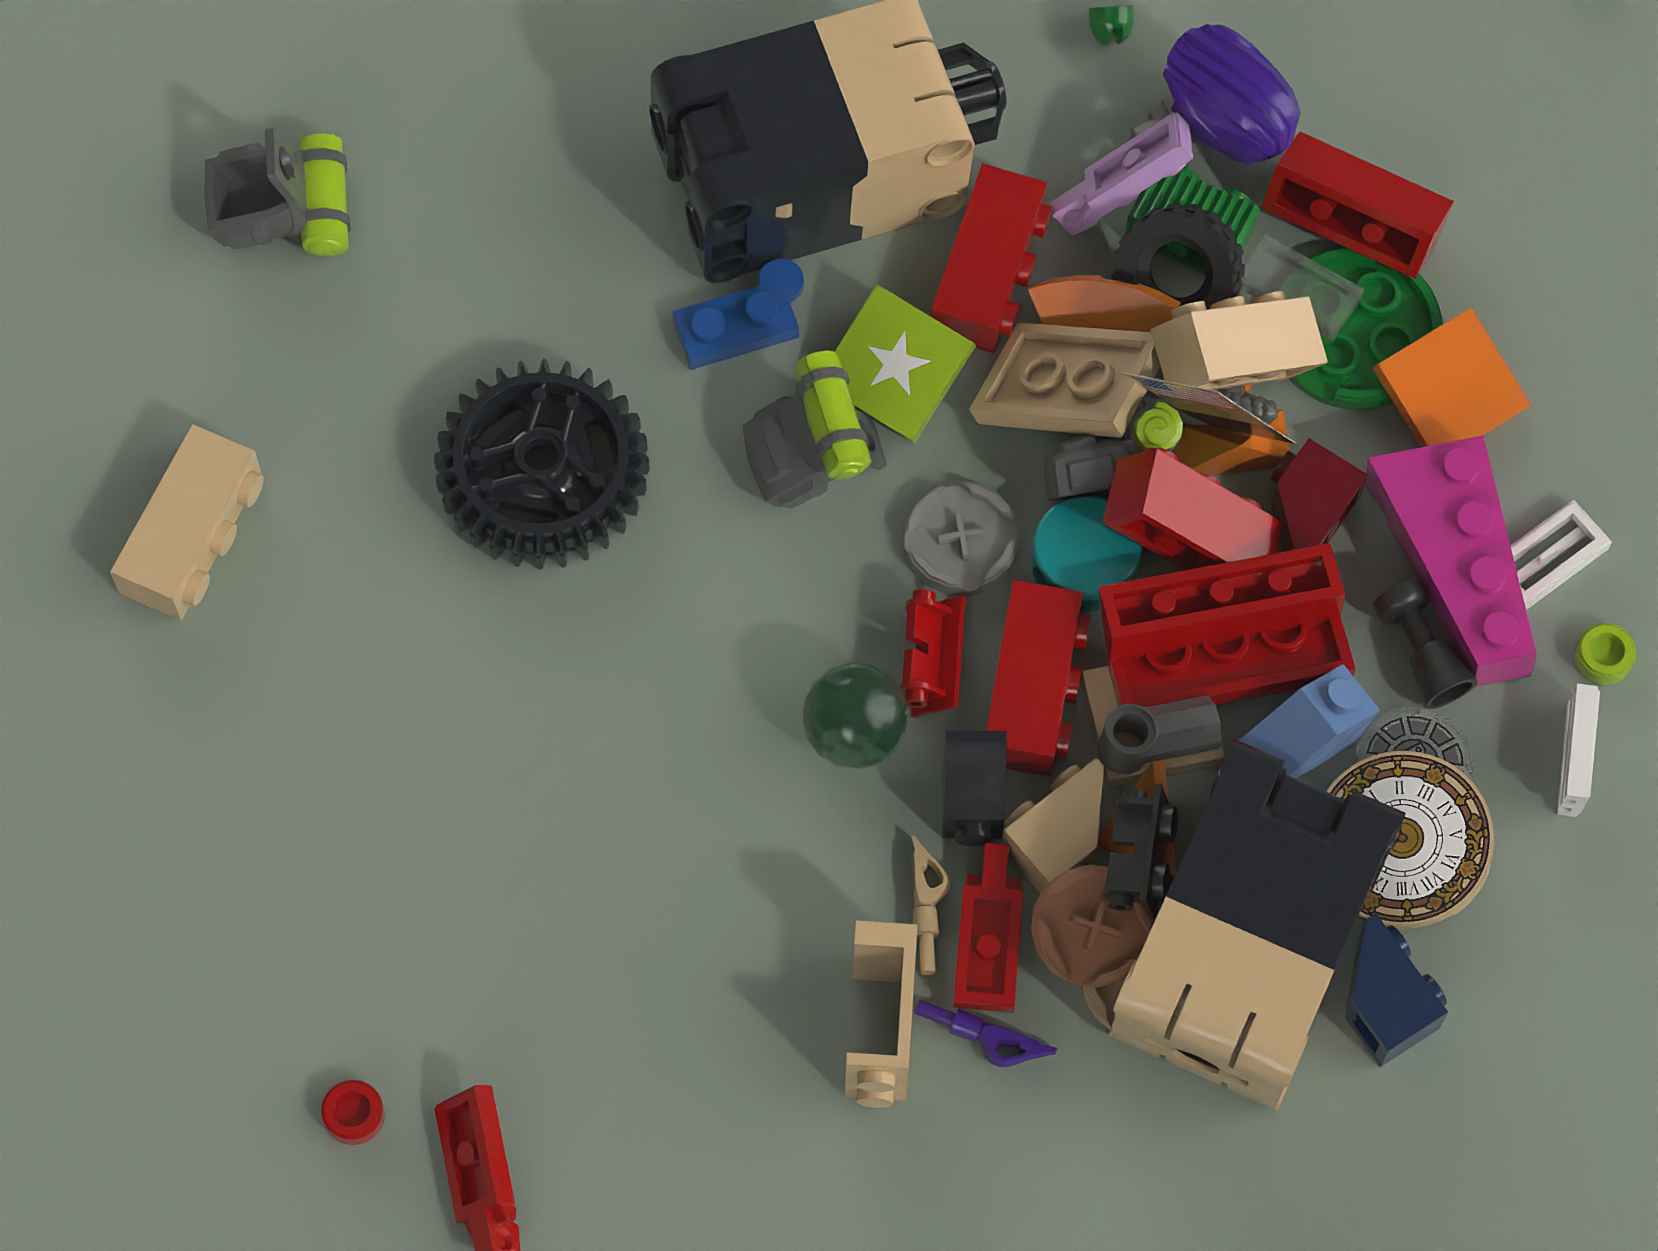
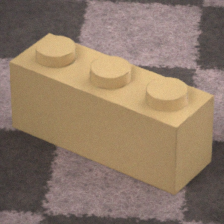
M1283 291L1258 296L1250 300V304H1246L1244 296L1225 299L1210 306L1211 309L1208 310L1204 301L1189 303L1172 309L1170 311L1172 320L1150 329L1164 380L1210 390L1285 380L1328 363L1309 296L1285 299Z
M192 424L110 571L119 594L182 621L190 604L197 606L201 602L210 581L208 571L217 555L224 556L231 548L237 532L235 522L244 506L251 507L261 492L264 476L262 475L255 450Z

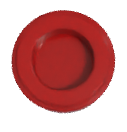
M346 1080L336 1084L325 1095L321 1107V1116L328 1133L335 1140L347 1145H359L368 1142L378 1134L384 1123L385 1110L381 1097L374 1087L360 1080Z

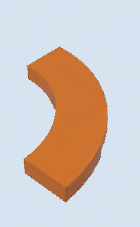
M1074 275L1053 278L1033 284L1028 289L1040 320L1045 325L1151 332L1150 329L1172 320L1170 311L1181 305V302L1143 284L1133 285L1117 280L1103 279V276ZM1245 385V393L1250 391L1251 385Z

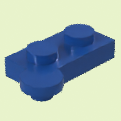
M784 258L774 259L766 263L761 269L759 286L674 310L673 322L690 370L799 338V326L790 302L796 300L801 295L804 287V276L799 265L792 260Z

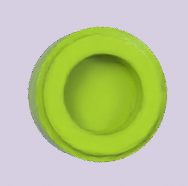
M1600 623L1586 629L1574 650V662L1580 674L1590 682L1598 685H1612L1623 680L1630 672L1636 659V646L1630 634L1623 628L1610 623Z

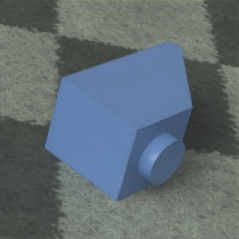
M1343 664L1300 688L1239 741L1284 760L1283 768L1286 769V775L1296 779L1353 746L1380 709Z

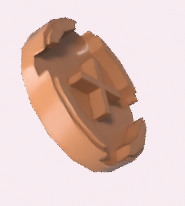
M1084 865L1063 871L1045 885L1033 908L1031 932L1037 954L1053 974L1070 984L1102 987L1125 979L1133 962L1138 960L1153 926V919H1149L1142 903H1133V910L1117 911L1109 908V898L1104 895L1108 868L1104 866Z

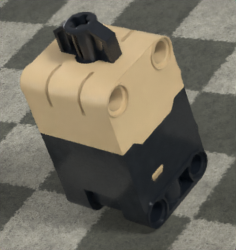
M882 0L874 4L693 55H682L668 59L652 71L649 113L651 133L668 179L674 182H682L686 193L685 213L688 222V234L704 278L710 283H722L738 278L743 274L762 269L766 263L774 259L794 260L926 220L942 219L960 211L968 201L967 193L975 145L997 139L1003 111L1007 105V97L998 67L963 42L937 50L918 0ZM967 64L977 70L950 79L946 73V70ZM990 108L997 110L995 117L967 124L964 118L966 115Z

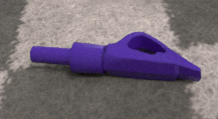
M919 1000L914 1012L916 1015L950 1027L949 1034L980 1042L986 1059L998 1067H1009L1028 1060L1054 1055L1058 1050L1056 1047L1041 1045L1039 1041L985 1022L983 1018L958 1008L957 1013ZM996 1046L1017 1047L1021 1055L1001 1057L996 1052Z

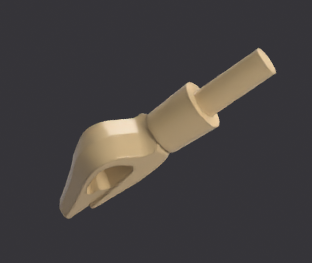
M909 836L913 849L911 855L914 898L913 924H918L917 939H919L920 972L922 975H933L936 973L934 938L940 935L935 906L949 893L951 881L945 869L928 853L915 836ZM927 865L937 873L940 879V885L934 888L928 886L924 876Z

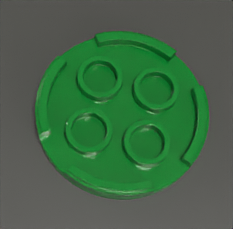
M1347 247L1323 251L1306 259L1297 266L1296 271L1288 277L1279 290L1283 291L1285 299L1309 296L1328 361L1324 365L1291 377L1289 380L1311 398L1341 409L1369 410L1393 404L1372 367L1443 325L1437 298L1420 274L1414 279Z

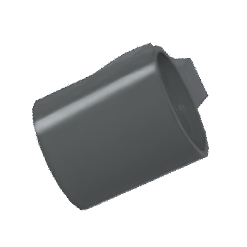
M1207 695L1151 707H1143L1138 704L1118 706L1107 717L1097 744L1098 755L1102 763L1110 771L1118 774H1132L1141 770L1147 763L1152 761H1161L1219 749L1222 745L1221 722L1216 704ZM1118 731L1132 732L1140 739L1142 745L1132 748L1123 746L1116 740L1114 733Z

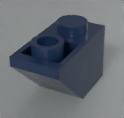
M1374 914L1366 920L1358 938L1345 1019L1378 1065L1382 1067L1440 1029L1448 1011L1444 1007L1447 1004V1000L1439 984L1429 974L1422 976L1409 959L1411 951L1400 931L1393 925L1386 927L1379 916Z

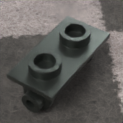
M1155 784L1153 799H1148V793L1144 790L1128 788L1124 790L1123 798L1116 801L1112 834L1113 845L1134 847L1133 854L1110 852L1106 886L1104 888V895L1109 898V908L1117 911L1133 910V903H1142L1149 919L1153 920L1156 918L1158 899L1164 900L1169 890L1170 866L1168 863H1163L1166 842L1175 841L1178 824L1177 807L1170 805L1162 784Z

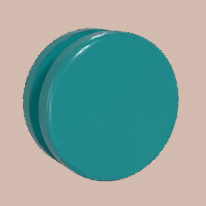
M1088 495L1071 497L1051 507L1043 515L1036 527L1031 551V569L1036 583L1083 592L1080 612L1101 610L1098 595L1099 586L1135 580L1142 551V545L1103 524L1108 500Z

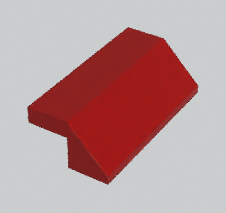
M1331 543L1099 586L1098 588L1108 668L1118 706L1138 704L1143 707H1151L1207 695L1210 696L1214 704L1218 705L1297 690L1343 664L1354 677L1356 667L1341 619L1345 591Z

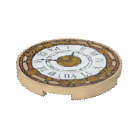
M1392 751L1363 759L1345 770L1334 780L1327 789V793L1345 800L1356 791L1406 813L1372 892L1368 893L1357 919L1366 922L1368 918L1377 914L1386 927L1393 925L1399 931H1409L1411 928L1432 925L1451 915L1455 916L1475 898L1485 883L1491 868L1494 853V830L1485 799L1475 784L1462 771L1433 755L1414 751Z

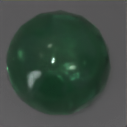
M850 662L829 669L813 682L803 703V725L808 741L819 756L837 767L863 769L880 764L898 749L907 732L908 707L904 693L893 677L874 665Z

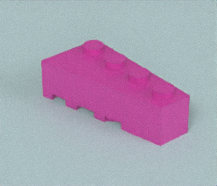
M1484 435L1368 457L1366 485L1374 500L1377 499L1388 520L1387 525L1397 544H1401L1415 571V578H1422L1427 584L1431 593L1430 601L1439 616V623L1456 654L1478 680L1476 686L1532 676L1537 652Z

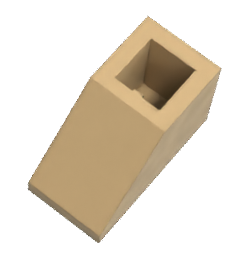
M1097 758L1082 769L1078 765H1073L1066 769L1051 784L1050 789L1053 791L1036 805L1031 800L1026 801L1016 808L1004 822L1007 828L1004 829L1002 844L1009 845L1008 857L1040 894L1045 885L1063 871L1094 864L1098 844L1104 766Z

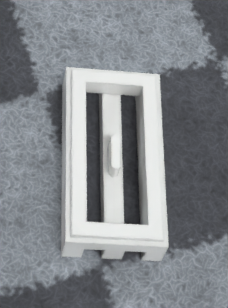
M1574 499L1511 545L1515 562L1573 519L1578 525L1577 528L1517 571L1521 587L1523 583L1587 536L1592 540L1591 543L1526 591L1521 587L1526 610L1607 551L1612 543Z
M1577 683L1575 692L1572 693L1571 700L1567 703L1557 815L1577 817L1578 814L1582 813L1590 798L1600 698L1598 686Z

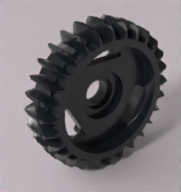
M545 358L541 360L539 370L536 373H529L524 362L520 360L517 367V376L508 378L503 370L498 367L496 369L497 384L489 387L485 382L477 378L475 384L478 398L474 399L460 393L458 400L461 413H446L445 419L449 431L438 432L437 441L440 451L435 453L434 456L435 468L439 473L435 478L437 489L440 494H444L442 502L445 512L447 514H454L455 528L458 532L461 533L471 529L470 539L474 548H478L490 539L489 548L494 560L498 559L506 548L510 549L513 564L516 567L520 566L525 554L534 555L535 563L539 570L543 569L546 555L553 554L556 555L560 566L564 568L567 565V552L574 549L577 550L583 560L587 561L589 558L588 543L593 540L604 549H607L609 547L607 528L624 534L626 519L623 514L637 516L639 502L636 496H645L647 482L644 475H647L650 471L649 457L645 454L648 450L647 437L645 433H640L641 423L638 413L628 414L629 402L626 395L613 398V387L609 379L593 388V372L590 368L586 369L578 379L573 378L571 364L568 361L564 363L559 374L550 373L548 361ZM517 410L523 412L485 449L477 442L482 434L497 420ZM598 425L607 434L616 463L615 470L598 473L585 431L586 427ZM545 445L553 448L558 454L556 463L546 470L530 468L524 459L527 452L533 447ZM502 506L556 518V521L542 524L526 523L510 519L499 513Z

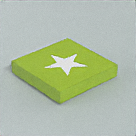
M876 284L835 352L840 358L842 368L848 374L850 380L848 389L853 405L908 440L916 443L976 345Z

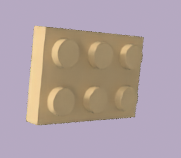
M1017 323L969 410L980 425L1122 438L1147 389L1121 372L1149 378L1155 377L1160 368V362L1151 332Z

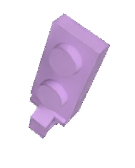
M1173 112L1084 170V181L1051 201V206H1054L1052 216L1069 231L1070 235L1074 236L1097 225V220H1100L1101 217L1118 206L1123 207L1130 204L1138 197L1140 192L1157 181L1177 174L1187 162L1193 159L1189 124L1178 112L1176 114Z

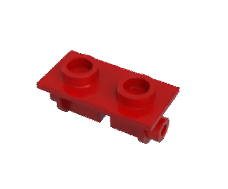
M917 589L912 592V599L906 601L905 639L915 643L916 648L904 650L902 683L899 685V693L904 696V704L911 707L910 717L912 718L958 707L966 597L963 595L936 601V593L934 591Z

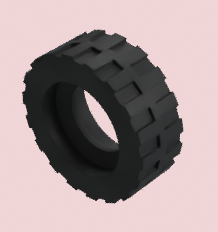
M1171 203L1165 208L1160 209L1158 207L1151 210L1132 225L1122 236L1118 243L1120 247L1113 256L1112 264L1115 265L1114 273L1111 276L1112 280L1133 285L1140 283L1158 290L1181 302L1180 306L1204 301L1208 310L1211 309L1210 306L1214 303L1238 296L1242 287L1240 281L1245 275V264H1242L1241 258L1244 252L1241 243L1238 244L1234 237V230L1230 225L1226 226L1220 220L1221 216L1213 211L1209 213L1201 209L1202 206L1191 203L1189 206H1183L1181 203ZM1183 242L1189 244L1201 254L1206 267L1205 280L1200 289L1189 296L1176 297L1163 292L1156 285L1152 277V258L1155 252L1167 243Z

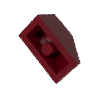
M1310 438L1307 439L1297 455L1288 451L1271 476V481L1277 484L1271 506L1274 517L1283 522L1280 535L1283 552L1329 543L1361 498L1368 477L1367 473Z

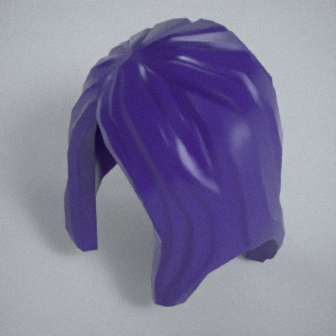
M1205 24L1199 28H1191L1175 42L1167 56V63L1162 75L1174 100L1171 106L1172 113L1176 114L1178 112L1189 124L1190 133L1219 154L1230 160L1247 165L1276 157L1290 147L1293 143L1301 114L1298 101L1293 89L1284 77L1251 42L1238 32L1220 24Z

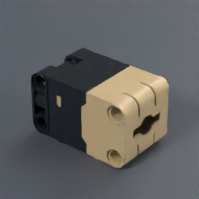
M1233 739L1214 781L1210 799L1138 960L1133 962L1113 1009L1116 1012L1108 1036L1157 1058L1163 1055L1165 1056L1164 1061L1220 1086L1224 1082L1228 1084L1227 1089L1278 1111L1309 1039L1307 1034L1366 897L1375 887L1406 813L1356 791L1353 792L1351 797H1347L1345 800L1286 775V769L1283 768L1284 760Z

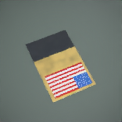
M1121 372L1191 418L1204 422L1210 427L1296 444L1216 390Z

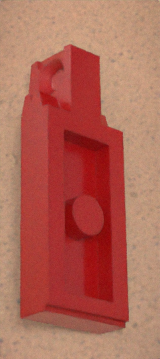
M985 843L982 875L967 874L966 884H963L953 1008L1014 1013L1024 890L1021 889V879L1007 877L1009 845Z
M474 1085L437 1104L434 1108L456 1223H465L469 1235L473 1238L475 1251H521L519 1226L514 1222L516 1220L517 1208L514 1206L515 1199L493 1089L491 1085Z

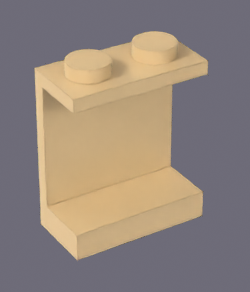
M856 920L852 979L901 983L896 1056L847 1052L845 1097L857 1098L856 1102L862 1106L885 1108L892 1106L894 1100L906 1101L918 924Z

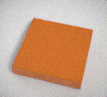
M1472 307L1372 367L1420 447L1485 435L1531 406Z

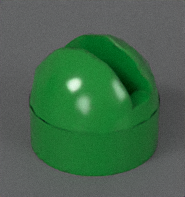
M1133 5L1088 8L1090 28L1095 38L1101 43L1108 45L1111 42L1112 29L1117 44L1124 42L1131 34L1134 23Z

